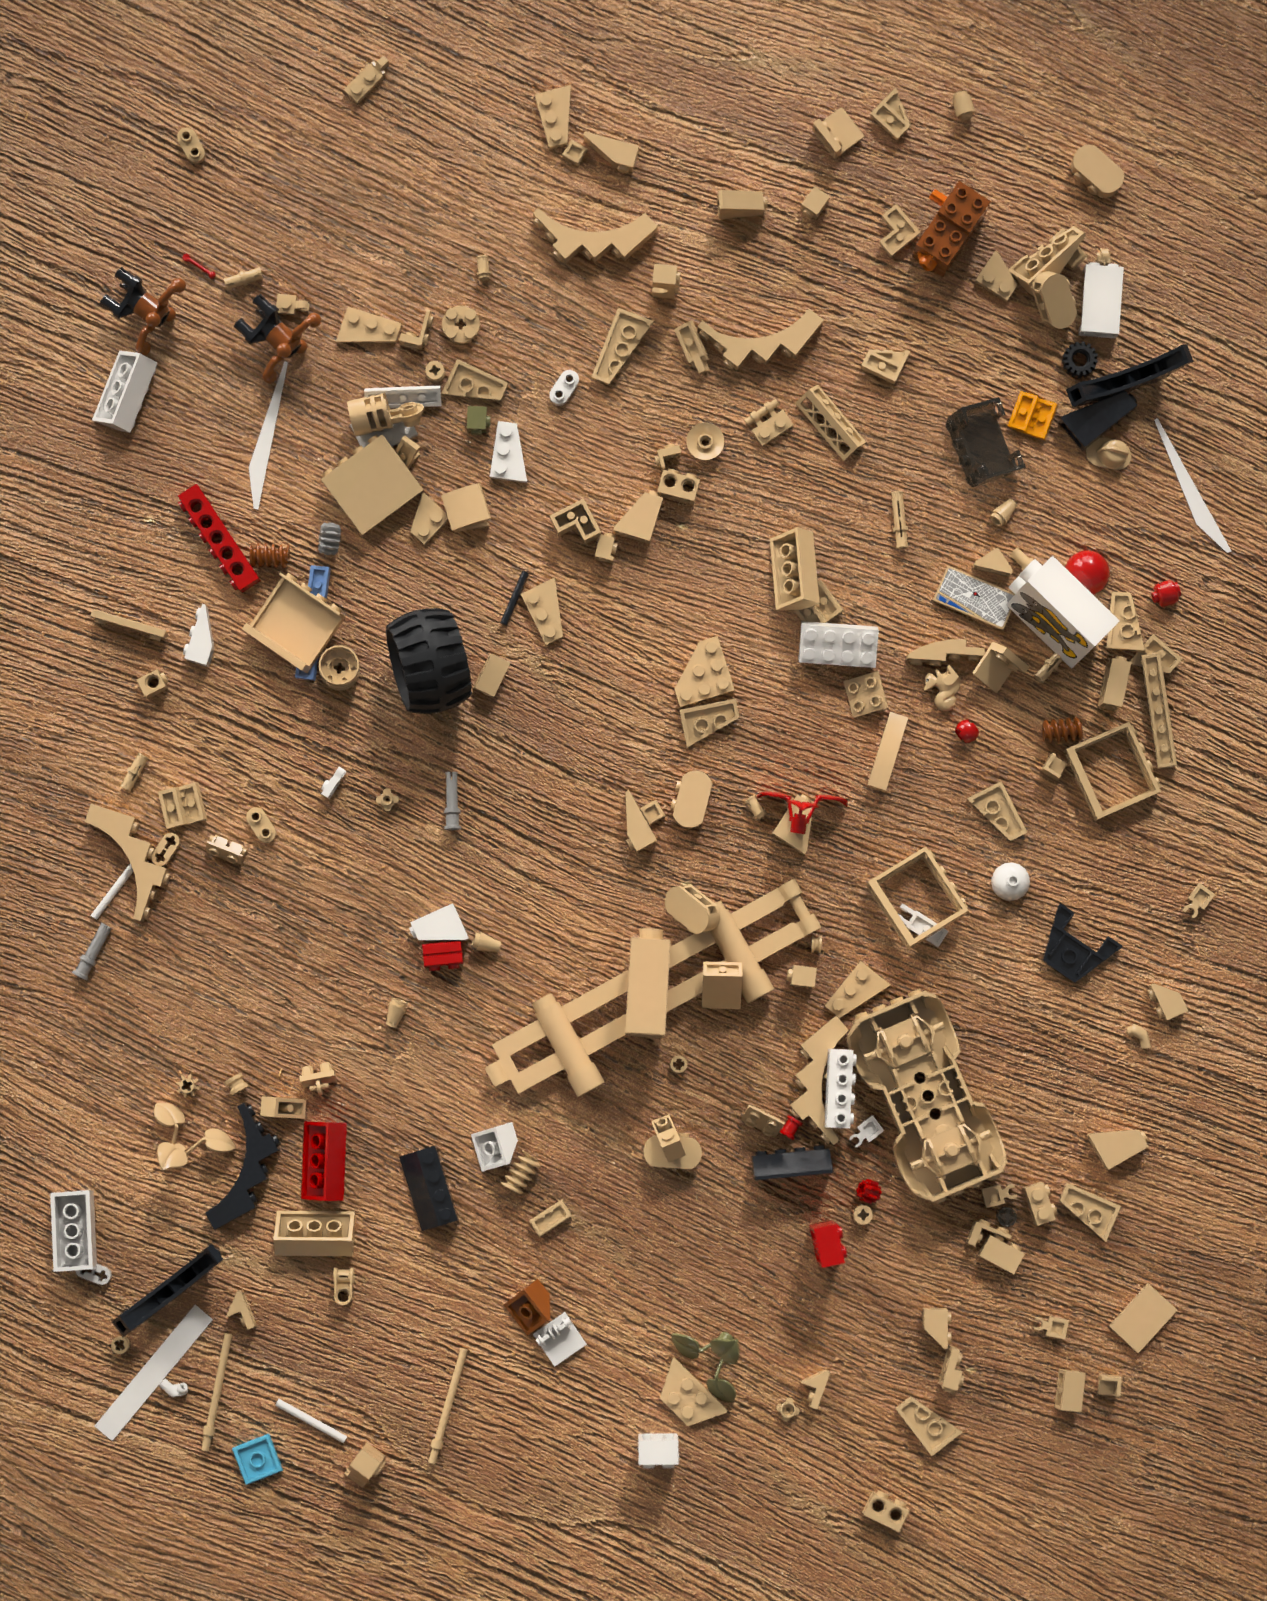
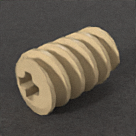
M524 1150L522 1152L525 1157H517L521 1163H513L516 1170L509 1169L512 1176H504L507 1183L501 1182L504 1186L519 1194L523 1193L520 1186H528L524 1180H532L529 1173L534 1175L537 1173L533 1167H541L538 1160Z

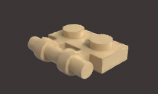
M776 399L771 402L768 401L763 405L764 407L756 412L753 411L749 414V417L744 419L747 426L753 422L757 426L751 432L761 447L793 427V423L784 410L778 413L775 412L774 408L780 405ZM768 413L771 418L762 423L760 418Z

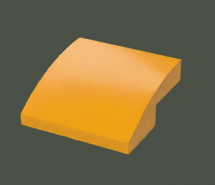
M1020 391L1008 427L1029 436L1046 440L1058 404L1040 399L1037 395Z

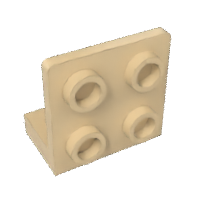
M842 107L825 120L821 121L818 119L813 123L812 131L834 159L864 138V134Z
M992 642L973 671V675L993 692L998 693L1011 671L1017 672L1019 670L1026 673L1029 666L1007 647Z

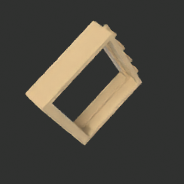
M1130 722L1064 750L1095 821L1161 792L1159 789L1161 788L1160 781L1157 777H1154L1152 763L1150 760H1146L1144 755L1146 752L1141 742H1138L1136 738L1138 735L1137 730L1134 729ZM1124 732L1150 791L1102 811L1076 752Z
M927 847L922 848L871 879L866 885L908 950L960 919L968 912L966 901L964 898L960 899L956 893L958 891L957 887L953 882H949L945 869L937 864L935 854L928 850ZM923 859L957 912L913 938L879 885Z

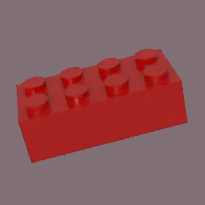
M832 1220L809 1225L817 1264L824 1268L845 1263L844 1258L848 1257L846 1247L840 1241L843 1238L842 1228Z

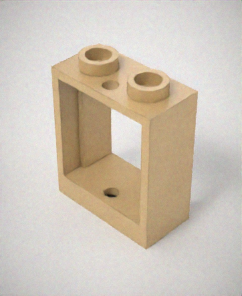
M1116 656L1106 663L1097 708L1117 711L1122 707L1131 662L1127 661V658Z

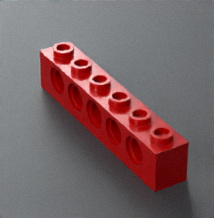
M198 484L193 485L178 495L181 500L178 502L183 512L188 511L191 516L188 519L193 527L198 526L201 533L198 535L204 544L206 542L209 543L211 546L209 551L214 559L219 558L222 564L219 567L225 575L229 573L232 578L229 582L235 591L239 589L243 593L261 581ZM201 504V510L193 512L194 505ZM205 520H212V525L209 528L203 527ZM221 535L222 541L218 544L213 543L214 537ZM226 551L233 552V556L230 559L223 558ZM236 567H243V572L240 575H235L234 569Z

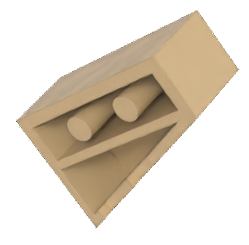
M366 1442L344 1475L363 1488L371 1476L376 1477L386 1463L383 1461L385 1455Z

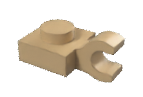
M277 295L276 306L279 308L278 314L295 316L296 310L309 312L310 304H308V301H297L296 295Z

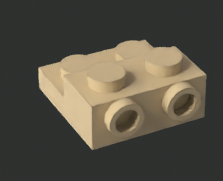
M948 1345L938 1383L944 1391L955 1394L958 1386L962 1387L964 1376L962 1371L956 1367V1365H960L962 1354H960V1350L957 1347Z

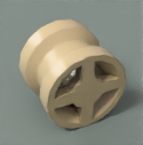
M432 361L427 364L425 369L427 378L433 383L441 382L445 377L443 365L438 361Z
M242 1073L224 1082L226 1086L230 1087L232 1096L249 1086L242 1079Z
M858 1205L853 1210V1219L857 1223L865 1225L871 1222L873 1213L868 1206Z

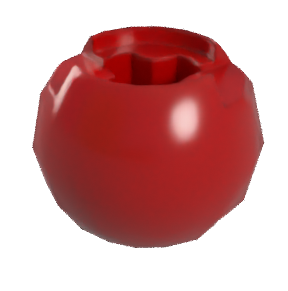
M963 720L956 725L955 733L960 740H964L965 743H971L978 738L979 730L974 723H970L969 720Z

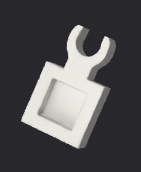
M338 767L330 781L326 780L321 788L323 796L328 799L332 797L346 770Z
M871 1115L857 1126L860 1132L851 1135L849 1140L857 1137L859 1142L855 1147H859L865 1138L870 1142L881 1134L884 1129Z

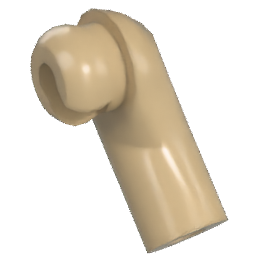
M1132 1025L1127 1028V1034L1130 1037L1135 1036L1139 1039L1141 1049L1151 1047L1148 1033L1145 1029L1138 1025Z

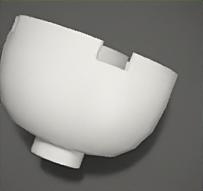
M1013 862L1004 863L997 867L993 873L991 885L998 897L1007 901H1013L1023 897L1029 890L1030 878L1026 869L1020 864Z

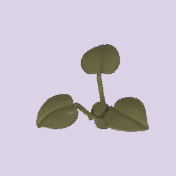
M722 1332L718 1338L713 1339L708 1345L699 1348L700 1345L695 1339L686 1335L672 1333V1341L676 1349L683 1356L696 1359L699 1353L711 1347L712 1351L721 1358L714 1379L709 1378L707 1380V1387L716 1398L725 1402H734L736 1398L735 1388L728 1381L719 1379V1373L723 1362L730 1365L738 1362V1339H734L727 1332Z

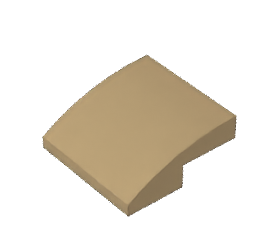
M480 483L441 495L452 531L456 532L470 525L475 526L491 519Z
M822 580L818 581L820 603L807 609L794 610L802 621L827 623L844 610Z
M198 782L158 792L166 829L207 820Z

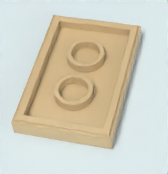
M1147 1283L1112 1321L1109 1327L1139 1353L1176 1313L1177 1309Z

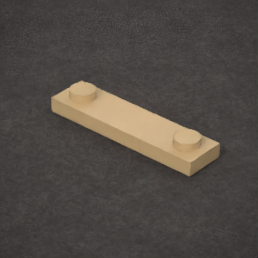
M95 609L92 610L90 615L95 619V623L101 625L110 623L150 635L149 638L155 641L166 640L168 633L163 629Z

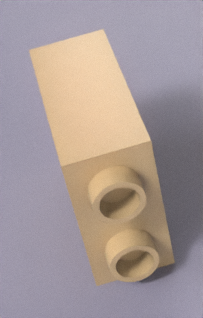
M640 928L639 938L631 937L626 1036L665 1038L671 940L663 939L662 929Z

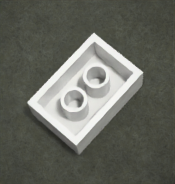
M677 1433L638 1434L639 1465H643V1468H655V1465H663V1468H674V1464H679Z

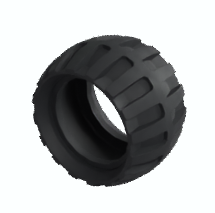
M437 608L415 610L396 618L386 626L387 646L393 674L402 702L408 712L417 714L443 712L458 706L472 695V683L466 652L458 625L450 610Z

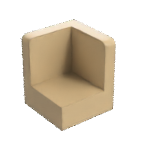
M1052 753L1042 767L1041 772L1057 781L1062 776L1061 774L1067 763L1055 757L1056 754Z
M1099 1374L1097 1394L1120 1397L1122 1378L1118 1375Z

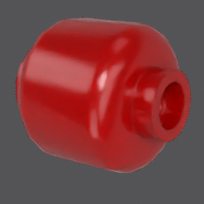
M1166 580L1155 584L1154 592L1151 593L1154 603H1158L1161 607H1167L1178 602L1179 597H1181V591L1177 582L1174 583L1172 580Z

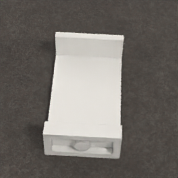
M1096 262L1085 265L1083 269L1085 277L1082 320L1078 336L1117 338L1120 327L1124 267H1119L1117 264L1101 266Z

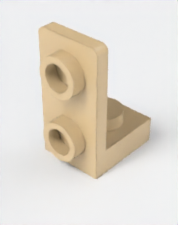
M426 310L420 337L411 332L401 333L400 345L423 350L424 345L427 346L429 334H427L428 327H432L434 321L431 310Z
M980 1219L979 1222H973L966 1243L973 1246L976 1243H980L983 1236L982 1228L1009 1239L1012 1238V1235L1008 1234L1009 1230L1000 1226L994 1229L990 1227V1222Z

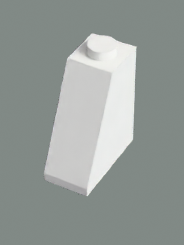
M453 903L410 922L412 925L409 928L413 938L417 937L419 941L469 940Z

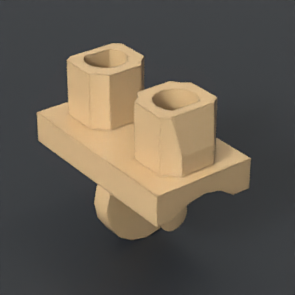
M330 1062L320 1064L321 1072L314 1073L312 1066L302 1067V1076H299L302 1087H309L310 1092L317 1091L319 1096L323 1095V1089H328L329 1083L337 1082V1076Z

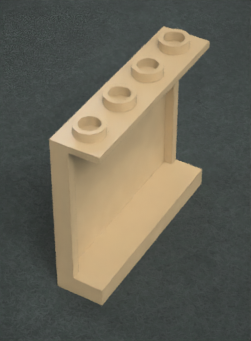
M383 434L380 436L374 435L368 440L370 444L364 448L362 445L353 451L354 455L349 459L344 457L337 463L339 466L336 469L332 470L329 468L322 474V483H324L361 535H364L423 491V488Z
M280 572L279 575L282 578L251 624L246 623L242 630L301 671L308 673L346 616L341 614L342 609L335 604H332V606L326 603L328 599L319 593L316 596L312 594V588L306 584L299 585L296 583L297 578L290 573L284 575Z

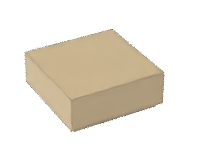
M571 139L562 157L578 166L588 149Z
M657 800L640 808L648 825L665 817Z

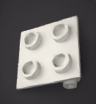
M565 1312L533 1333L537 1343L542 1347L554 1367L587 1345Z

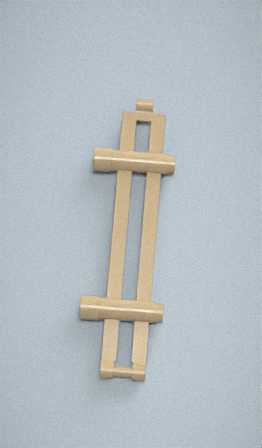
M793 879L733 913H730L724 907L722 901L716 902L715 904L720 910L718 926L709 932L693 934L671 946L669 969L716 943L725 958L721 962L742 963L741 993L747 1004L774 990L764 969L760 968L758 962L821 928V925L815 914L809 913L800 896L802 891L796 880ZM790 901L800 921L797 923L792 922L748 946L740 930L783 907L785 902ZM629 970L562 1007L555 1000L552 993L534 1002L532 1006L536 1011L535 1015L538 1020L492 1044L499 1060L485 1067V1070L493 1085L498 1087L511 1080L519 1094L563 1069L568 1074L567 1078L577 1097L605 1083L595 1063L591 1062L589 1055L626 1035V1014L581 1039L578 1038L571 1022L628 992ZM703 972L668 990L667 1012L702 993ZM547 1036L555 1053L519 1072L510 1056Z

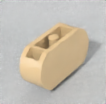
M1095 145L1082 146L1076 151L1071 161V172L1074 174V178L1080 183L1083 182L1088 187L1090 193L1098 195L1100 198L1114 196L1124 181L1123 170Z
M1050 271L1040 273L1033 281L1032 291L1042 322L1058 329L1070 326L1077 315L1076 301L1070 291V282L1061 274Z
M690 771L682 777L681 781H677L675 792H678L677 800H672L670 810L674 811L673 818L675 822L685 829H694L703 823L712 782L701 771Z
M691 884L676 886L667 892L665 897L667 912L673 916L674 920L687 927L689 932L694 934L709 932L718 926L720 922L719 907Z
M678 1133L686 1156L668 1163L657 1135L651 1136L646 1141L643 1152L645 1160L652 1167L693 1169L701 1160L702 1150L699 1143L694 1138H690L688 1133Z

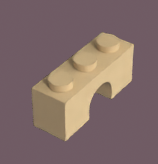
M654 264L652 297L675 299V293L679 294L681 273L677 272V266Z

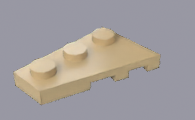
M571 85L535 94L549 150L568 145Z
M457 359L441 394L501 401L509 383Z
M554 577L521 594L546 646L563 638Z
M1112 592L1110 612L1119 622L1108 632L1107 649L1146 652L1132 594Z
M736 699L679 710L687 748L740 718Z
M1002 781L967 798L1010 841L1028 833Z
M860 961L825 1004V1007L838 1018H841L889 987L890 984Z
M911 1396L896 1407V1410L931 1456L962 1433L958 1428Z

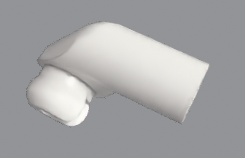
M165 1378L159 1384L171 1397L184 1396L188 1392V1385L186 1383L172 1385Z

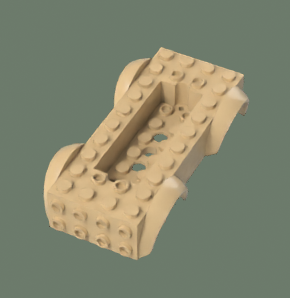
M920 989L908 993L909 997L903 999L901 996L891 1000V1005L885 1007V1004L872 1008L873 1013L867 1014V1012H863L854 1016L856 1020L851 1021L853 1026L847 1035L848 1049L853 1050V1054H856L855 1068L858 1074L869 1087L881 1090L898 1129L899 1136L894 1142L893 1151L903 1180L916 1196L938 1204L947 1200L946 1196L950 1194L957 1196L964 1193V1188L972 1187L973 1189L982 1185V1181L985 1179L992 1181L1001 1177L1000 1173L1004 1172L1003 1169L1007 1163V1155L1000 1134L987 1107L983 1103L973 1102L955 1061L960 1053V1045L941 1000L935 994L927 993L926 990L921 992ZM917 1072L924 1073L926 1077L925 1081L921 1084L916 1083L914 1080ZM926 1090H930L933 1093V1099L929 1102H926L922 1097L923 1092ZM933 1108H937L941 1112V1116L937 1120L930 1117V1111Z

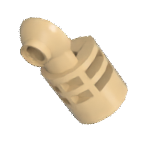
M386 393L347 402L351 424L356 437L375 431H383V429L394 428L393 424L401 422L404 423L405 427L416 426L420 423V417L424 410L422 404L415 402L404 403L399 408L390 410Z

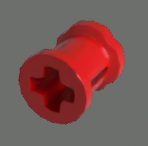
M788 1115V1120L779 1132L794 1140V1134L803 1123Z

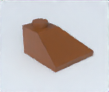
M538 1278L504 1304V1307L527 1336L550 1320V1294Z

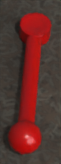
M185 253L182 256L185 262L189 261L208 274L210 279L216 277L215 272H210L195 262L189 254Z

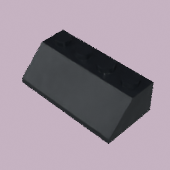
M437 1145L400 1156L399 1158L421 1230H428L459 1220Z
M825 1145L813 1146V1150L807 1151L805 1147L794 1148V1152L778 1149L775 1150V1154H767V1151H757L755 1156H751L754 1180L833 1173L830 1149H825Z

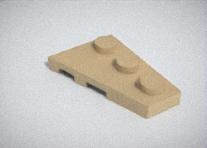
M347 307L336 343H396L402 323Z
M1066 1183L1059 1201L1106 1242L1121 1206Z

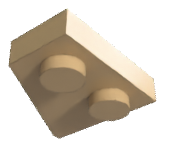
M995 250L975 282L1007 302L1016 289L1017 283L1001 256Z
M869 350L860 368L895 384L910 351Z
M1152 634L1144 644L1146 652L1138 651L1129 662L1142 667L1141 655L1160 652L1163 672L1171 673L1182 658Z

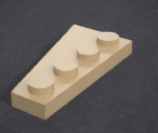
M618 308L591 379L610 385L653 324V320Z

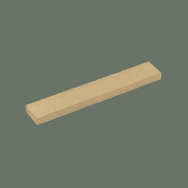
M1160 652L1141 655L1157 767L1160 769L1177 766Z

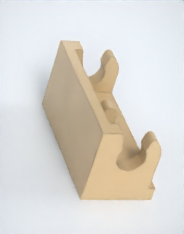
M489 654L473 689L489 697H494L510 662L494 654Z
M1059 1369L1055 1408L1064 1411L1082 1412L1086 1373Z

